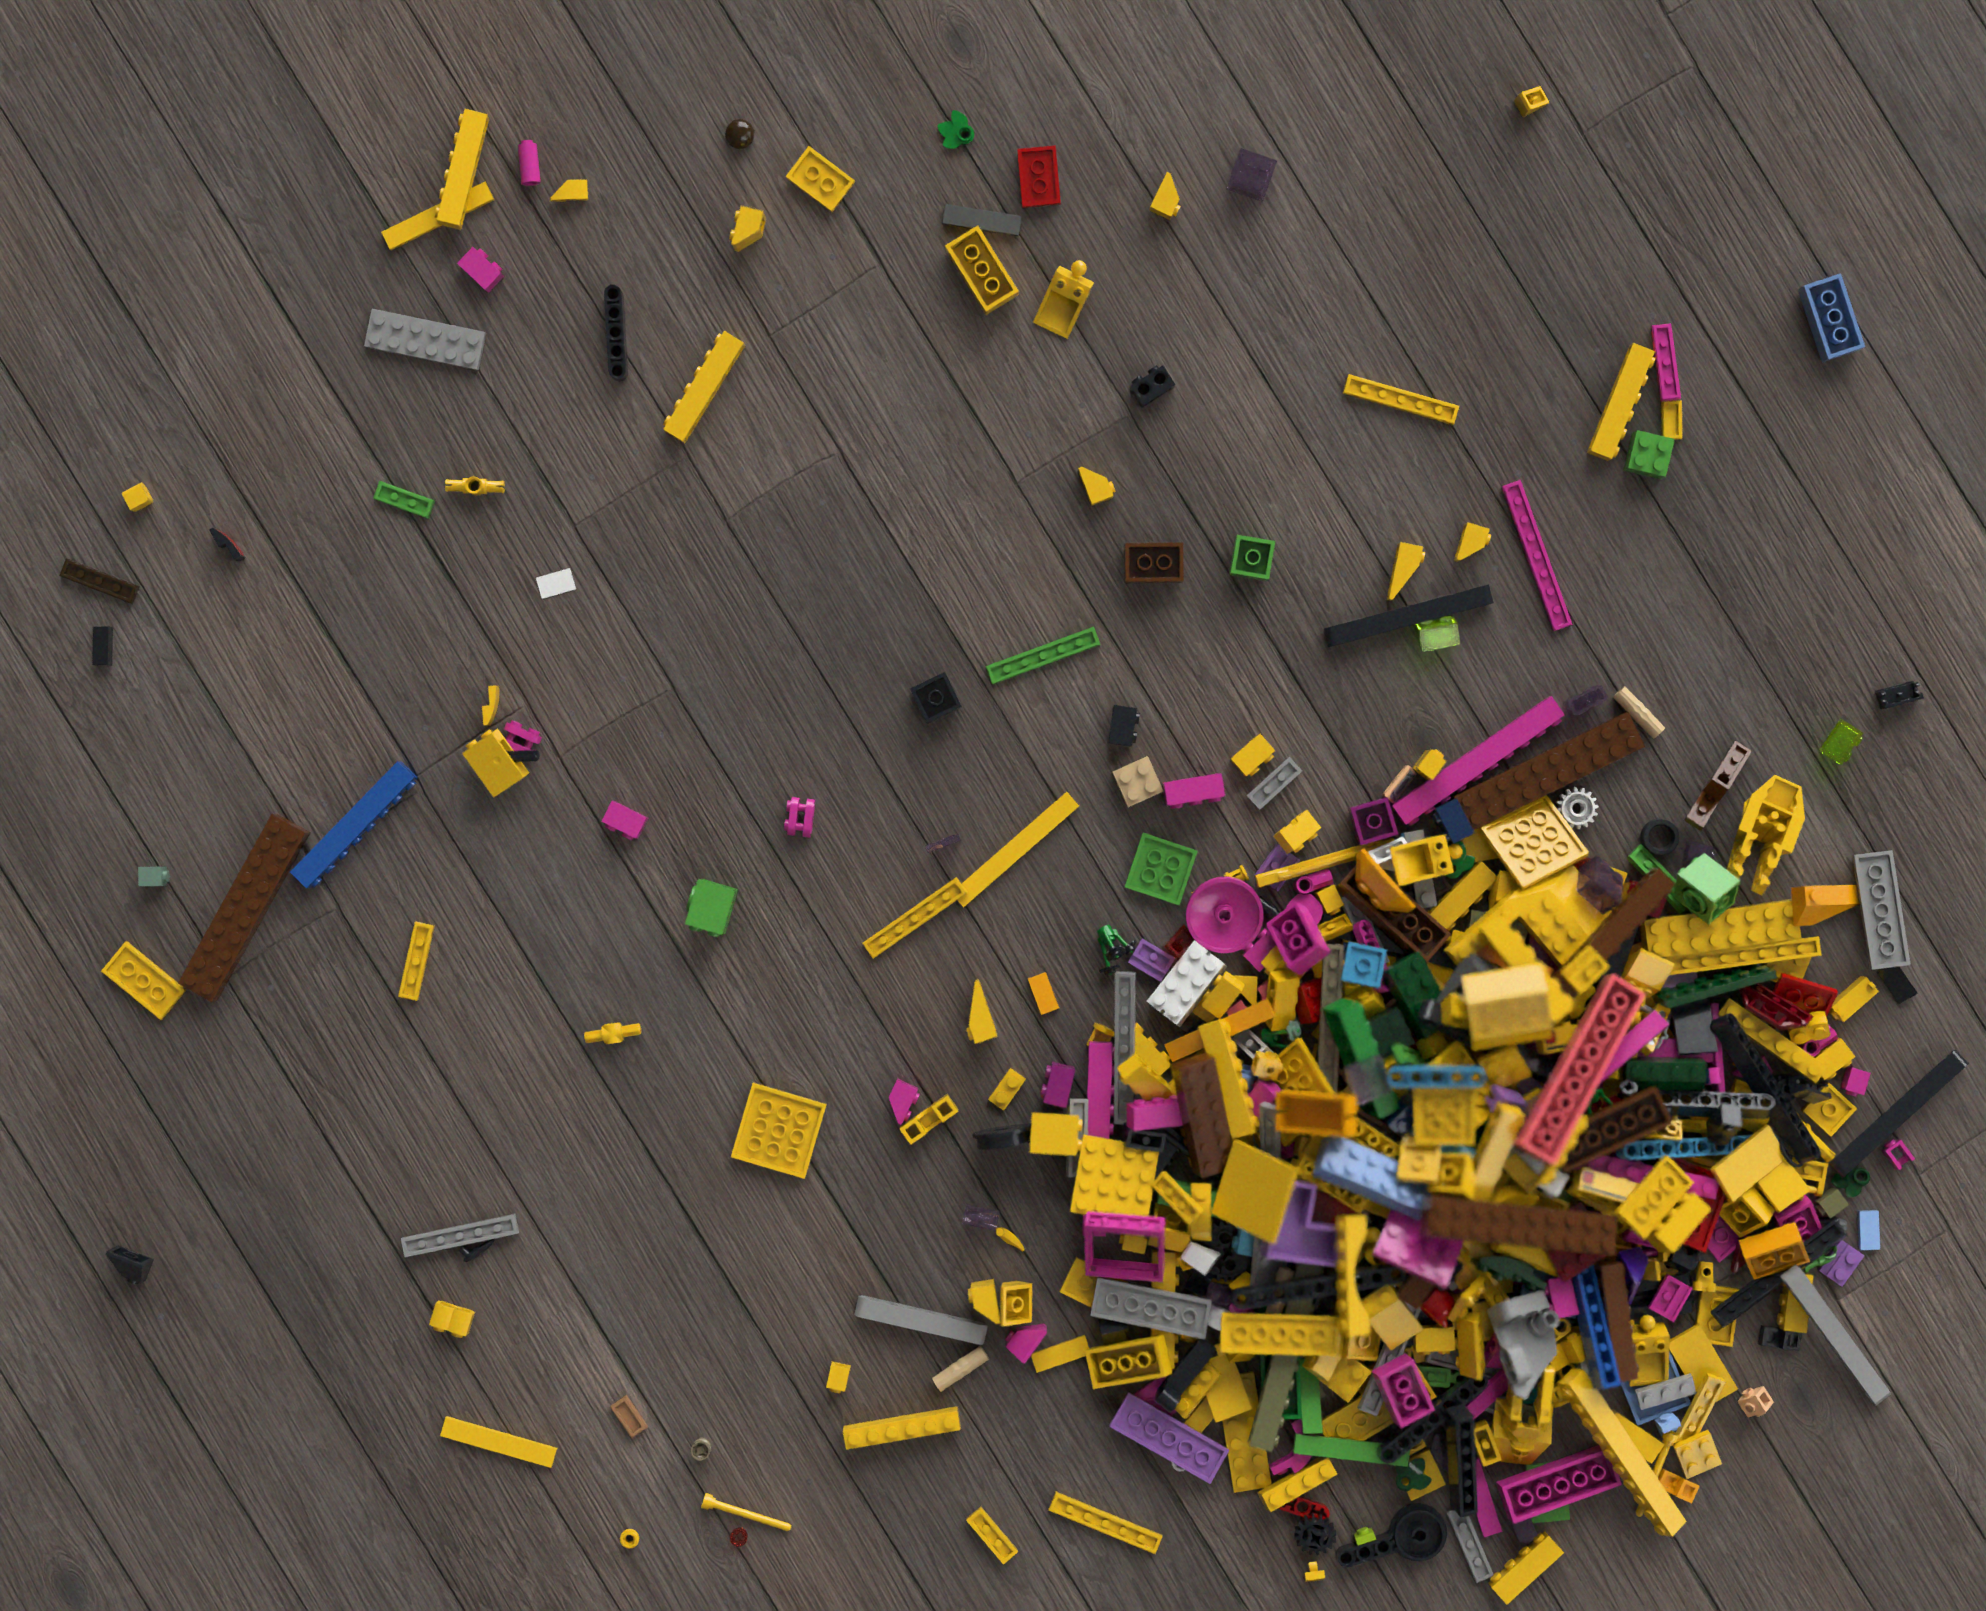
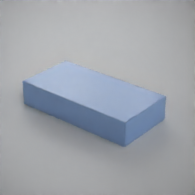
M1857 1211L1859 1250H1880L1879 1211Z

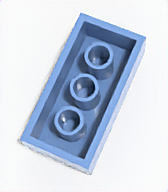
M1841 273L1804 285L1798 289L1822 362L1865 347Z

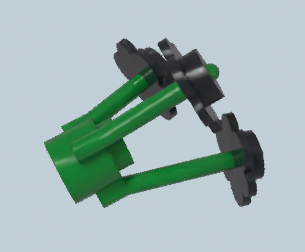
M1106 925L1097 930L1098 941L1106 967L1099 970V972L1105 975H1112L1116 973L1115 969L1120 968V965L1110 966L1109 961L1118 960L1124 954L1129 955L1133 953L1134 945L1137 941L1133 940L1127 944L1116 929L1112 930L1110 925ZM1115 937L1122 945L1117 947L1113 945V942L1116 940ZM1105 945H1109L1110 947L1108 952L1106 951Z

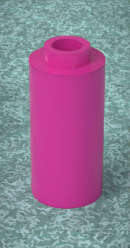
M523 140L518 145L521 184L524 186L538 185L541 183L537 144L533 143L532 140Z

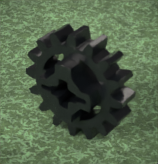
M1312 1513L1311 1518L1305 1515L1304 1522L1299 1520L1298 1526H1295L1296 1533H1294L1297 1546H1301L1303 1552L1309 1550V1555L1313 1551L1316 1552L1317 1556L1319 1551L1327 1553L1326 1548L1332 1549V1543H1336L1334 1523H1329L1328 1517L1322 1519V1514L1315 1517L1314 1513Z

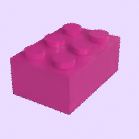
M1222 773L1162 783L1165 806L1170 805V809L1183 807V803L1189 802V806L1199 805L1205 799H1208V803L1221 801V797L1225 796Z
M1296 901L1266 923L1288 968L1299 975H1302L1331 953L1308 908Z
M1404 1353L1372 1370L1392 1421L1400 1428L1435 1411L1414 1359Z

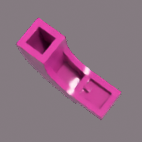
M1289 1419L1295 1433L1303 1434L1302 1419ZM1292 1450L1286 1456L1270 1463L1269 1467L1273 1475H1282L1288 1471L1289 1467L1296 1473L1308 1463L1312 1456L1294 1454Z

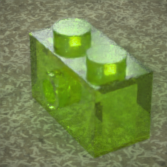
M1444 616L1440 620H1428L1416 624L1418 643L1422 652L1460 645L1458 623L1454 617Z
M1840 718L1819 748V751L1842 765L1843 762L1846 763L1850 759L1854 746L1857 747L1861 743L1863 732Z

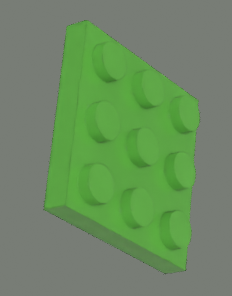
M1142 833L1124 887L1180 905L1198 851Z

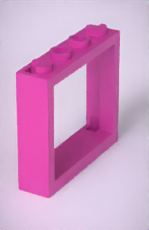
M1087 1211L1084 1224L1086 1276L1163 1282L1165 1271V1218ZM1093 1231L1158 1237V1264L1094 1258Z

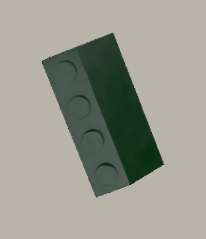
M1690 1057L1630 1058L1623 1064V1082L1627 1079L1633 1080L1638 1086L1637 1093L1651 1086L1656 1087L1657 1090L1703 1092L1706 1082V1062L1703 1058Z

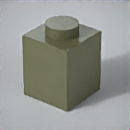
M1834 1187L1824 1192L1822 1197L1814 1200L1817 1204L1815 1208L1821 1216L1825 1215L1830 1219L1849 1205L1840 1191Z

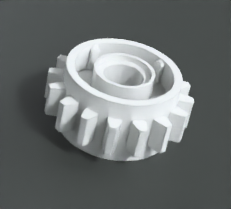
M1573 787L1572 792L1566 789V795L1560 794L1561 800L1556 801V804H1558L1557 810L1571 829L1574 825L1576 829H1580L1581 825L1588 827L1587 822L1593 823L1592 817L1598 815L1595 812L1598 805L1594 804V801L1597 799L1590 797L1591 792L1584 793L1585 788H1581L1579 792L1577 787ZM1575 803L1581 806V810L1577 814L1572 810Z

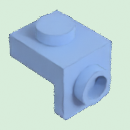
M1672 1412L1654 1419L1661 1436L1663 1433L1676 1431L1681 1426L1679 1419Z

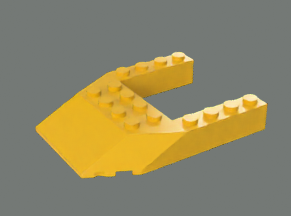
M1572 864L1524 890L1517 885L1446 947L1444 951L1456 965H1459L1471 953L1476 954L1488 944L1478 930L1496 915L1500 914L1501 917L1505 916L1510 923L1517 918L1560 969L1612 911Z

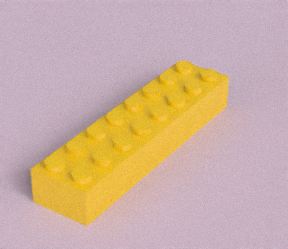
M1790 899L1730 907L1709 925L1691 912L1661 916L1659 919L1647 918L1639 926L1642 948L1659 957L1801 939L1800 926H1794L1793 906Z

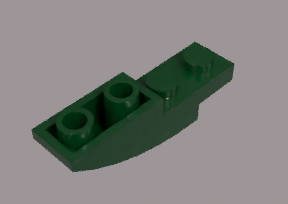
M1500 1256L1476 1257L1470 1260L1471 1263L1476 1265V1269L1492 1274L1491 1277L1495 1280H1512L1516 1283H1522L1527 1290L1532 1292L1545 1290L1546 1282L1532 1275L1535 1267L1523 1261Z

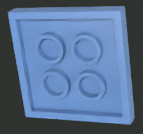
M1669 1350V1379H1673L1680 1375ZM1629 1381L1621 1382L1620 1385L1637 1426L1691 1404L1687 1396L1641 1410L1635 1390L1649 1385L1630 1387Z

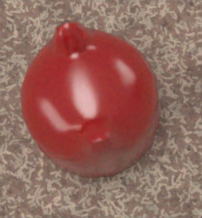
M1434 1285L1419 1309L1431 1320L1447 1328L1448 1316L1457 1302L1446 1290L1439 1291L1436 1288L1438 1285Z

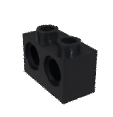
M1163 365L1161 367L1154 366L1147 371L1149 373L1144 378L1139 376L1132 381L1133 385L1130 386V390L1142 408L1173 389L1176 385ZM1161 375L1164 377L1165 382L1157 384L1154 377ZM1146 386L1149 392L1146 395H1142L1139 393L1138 388Z

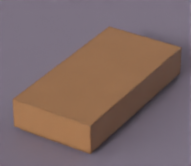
M627 1395L610 1405V1408L631 1438L648 1427Z

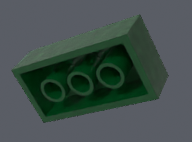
M1420 951L1413 952L1383 969L1382 977L1415 1037L1419 1040L1426 1039L1438 1032L1417 1020L1421 1003L1425 999L1436 1002L1442 991Z

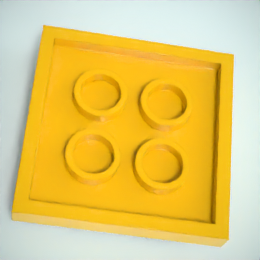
M1414 1087V1145H1475L1474 1087Z

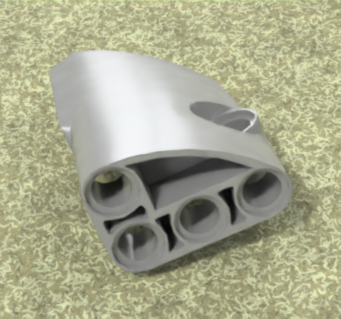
M1544 1290L1501 1302L1486 1310L1501 1347L1499 1356L1514 1395L1524 1400L1528 1397L1542 1372L1557 1354L1554 1327L1559 1324V1317L1557 1313L1549 1310L1550 1305Z

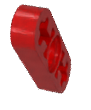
M1302 1496L1295 1498L1293 1509H1291L1292 1506L1289 1503L1279 1507L1280 1510L1301 1517L1306 1515L1308 1518H1311L1310 1512L1314 1513L1315 1517H1318L1316 1512L1311 1511V1505H1314V1510L1320 1511L1323 1508L1325 1515H1322V1519L1329 1518L1330 1516L1329 1509L1325 1504ZM1306 1502L1308 1505L1307 1510L1304 1512L1298 1511V1503Z

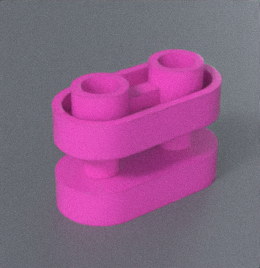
M513 720L511 723L506 722L504 730L508 731V735L505 739L514 751L533 750L531 749L533 743L540 744L542 737L539 736V731L532 728L525 730L521 728V723ZM516 735L526 739L524 745L514 742Z
M792 797L791 800L787 801L786 812H789V820L785 819L784 831H787V835L795 836L796 830L803 831V837L811 838L815 811L814 799H807L806 804H800V798ZM799 811L805 812L804 823H798Z

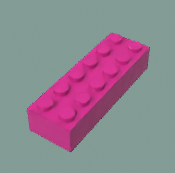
M1599 1445L1496 1482L1507 1518L1514 1524L1622 1485L1619 1474L1614 1471L1613 1465L1603 1455V1450Z

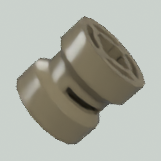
M706 1438L696 1439L691 1447L692 1457L698 1461L705 1460L711 1451L712 1445L710 1441Z

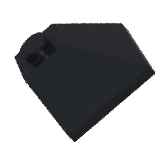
M119 1245L108 1250L105 1254L121 1276L127 1278L128 1282L136 1285L146 1281L154 1261L153 1258Z

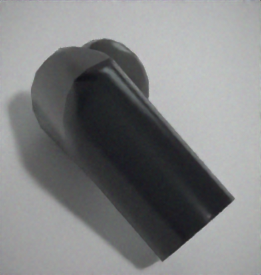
M1834 1216L1831 1219L1828 1217L1819 1218L1822 1227H1825L1835 1219L1844 1231L1847 1230L1845 1219Z

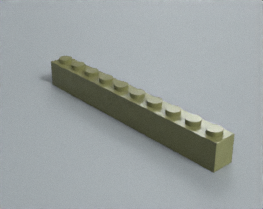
M1296 1262L1293 1279L1323 1274L1325 1267ZM1318 1282L1314 1284L1313 1289L1319 1290ZM1298 1285L1294 1288V1292L1300 1293L1304 1287ZM1313 1298L1286 1302L1282 1314L1312 1315L1314 1311ZM1271 1354L1248 1439L1249 1446L1270 1452L1273 1451V1447H1277L1279 1436L1277 1435L1278 1428H1282L1284 1422L1282 1413L1284 1409L1287 1410L1289 1398H1287L1288 1391H1292L1294 1379H1292L1293 1372H1297L1299 1367L1298 1355Z

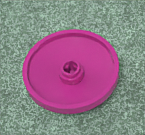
M1216 877L1202 883L1192 893L1186 907V922L1192 937L1205 949L1217 953H1232L1245 948L1257 937L1263 924V907L1258 894L1249 884L1233 877Z

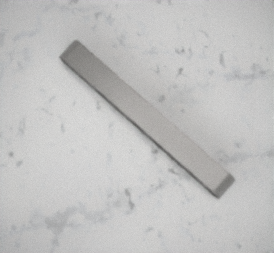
M1795 1264L1780 1276L1782 1281L1869 1400L1877 1406L1891 1395L1889 1389L1803 1271Z

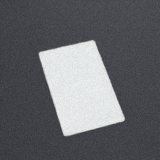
M570 568L536 578L542 599L576 589Z

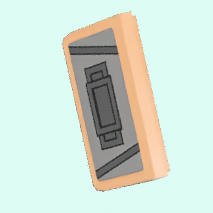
M1409 765L1404 766L1382 796L1388 797L1391 803H1395L1414 779L1416 772Z

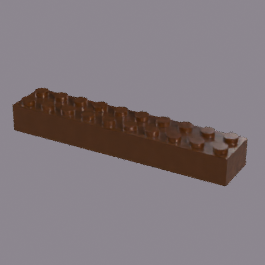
M1624 712L1455 794L1451 798L1452 800L1457 798L1472 829L1475 830L1642 749L1645 745L1629 712Z
M271 814L178 984L211 1002L218 1001L311 832L278 814Z
M1423 1196L1420 1236L1615 1256L1617 1216L1439 1196Z

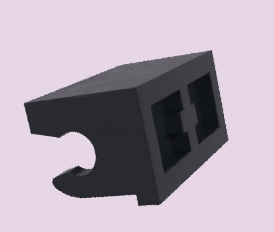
M1909 681L1876 690L1880 709H1887L1924 699L1923 693L1918 691L1920 684Z
M1801 1074L1788 1076L1790 1095L1813 1104L1831 1099V1093L1821 1092L1822 1088L1828 1087L1827 1084L1820 1083L1816 1085L1803 1080L1807 1077Z

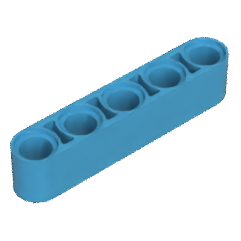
M1393 1066L1389 1069L1387 1076L1389 1084L1393 1087H1480L1485 1083L1486 1079L1485 1071L1480 1066ZM1398 1072L1402 1075V1078L1394 1080L1391 1074ZM1418 1072L1422 1075V1078L1414 1080L1411 1074ZM1434 1072H1438L1442 1075V1078L1436 1081L1431 1078V1075ZM1458 1072L1462 1075V1078L1456 1081L1451 1078V1075ZM1478 1072L1482 1075V1078L1476 1081L1471 1078V1075Z

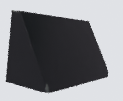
M93 627L92 665L112 666L113 627Z
M1900 967L1884 968L1876 972L1898 1004L1918 994Z

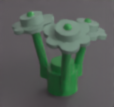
M1296 1013V1019L1289 1021L1286 1030L1271 1031L1270 1028H1263L1261 1034L1263 1043H1269L1270 1047L1285 1049L1289 1045L1277 1043V1041H1280L1281 1035L1288 1034L1289 1040L1292 1043L1302 1034L1301 1028L1304 1027V1024H1300Z

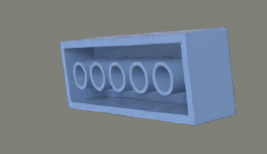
M1327 1136L1321 1141L1313 1175L1417 1220L1421 1218L1423 1196H1432L1427 1191L1428 1183L1397 1180L1398 1161L1342 1137Z

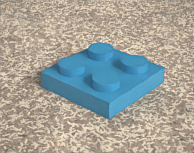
M1348 942L1340 981L1379 989L1387 950Z

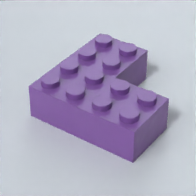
M1295 1180L1276 1243L1271 1244L1261 1239L1259 1250L1261 1255L1271 1259L1336 1267L1337 1251L1335 1243L1337 1241L1335 1224L1311 1221L1317 1185L1306 1180Z

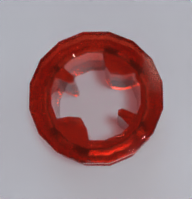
M741 1527L735 1528L731 1532L730 1542L736 1547L743 1546L748 1538L747 1531ZM739 1533H742V1538L744 1537V1540L740 1539L739 1541H736V1537H734V1534L738 1535Z

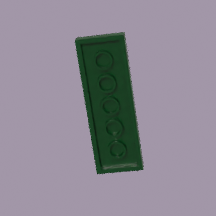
M1763 964L1748 965L1744 968L1734 967L1730 969V972L1713 973L1712 977H1699L1691 983L1681 982L1673 988H1661L1652 997L1653 1001L1666 1008H1672L1777 978L1775 970Z

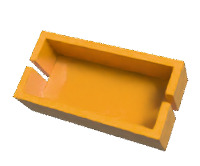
M1297 1090L1275 1092V1110L1288 1108V1111L1275 1114V1131L1336 1137L1357 1135V1117H1353V1114L1357 1113V1095Z

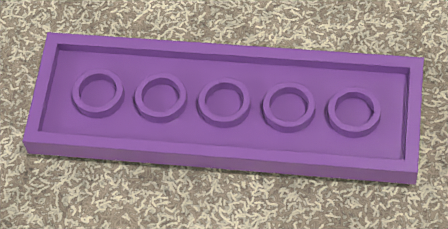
M1127 1392L1109 1424V1427L1211 1484L1229 1452V1449L1130 1392Z

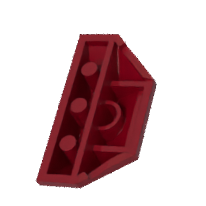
M1759 983L1739 988L1745 1009L1768 1023L1773 1029L1783 1031L1805 1027L1814 1017Z

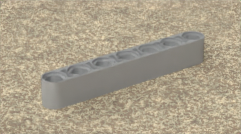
M863 1295L858 1296L854 1313L855 1316L980 1345L984 1344L988 1325L982 1322Z

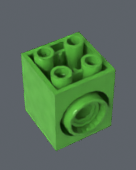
M1705 853L1699 858L1695 857L1688 867L1680 869L1676 875L1677 881L1674 885L1673 897L1708 925L1735 903L1740 880Z
M698 879L696 886L692 888L686 908L688 915L685 924L689 925L688 929L697 932L703 929L708 931V935L714 937L726 934L739 889L705 879Z

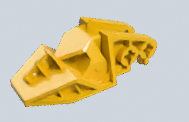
M1774 775L1743 804L1742 820L1734 840L1727 871L1739 879L1744 871L1742 869L1743 862L1751 853L1750 848L1753 841L1758 840L1764 843L1763 849L1760 850V857L1751 891L1762 895L1767 886L1770 885L1768 878L1776 868L1780 856L1791 854L1805 820L1801 786Z
M1548 1365L1541 1374V1381L1537 1385V1399L1533 1403L1537 1422L1534 1416L1528 1417V1423L1519 1422L1521 1421L1522 1398L1514 1395L1509 1382L1506 1399L1496 1398L1491 1433L1502 1459L1501 1462L1531 1465L1551 1445L1554 1404H1551L1554 1382L1553 1365Z

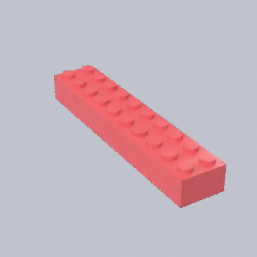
M1614 974L1604 975L1513 1145L1545 1165L1556 1164L1646 994Z

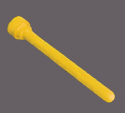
M1674 1431L1662 1434V1442L1665 1445L1659 1452L1652 1470L1657 1478L1670 1447L1677 1443L1679 1435ZM1638 1504L1636 1515L1641 1517L1644 1511Z
M705 1493L701 1505L703 1509L716 1508L785 1531L791 1530V1524L717 1501L713 1495Z

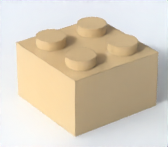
M1148 756L1112 772L1127 807L1163 792Z

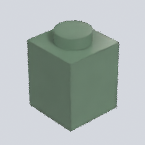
M167 866L138 867V886H167V882L170 879Z

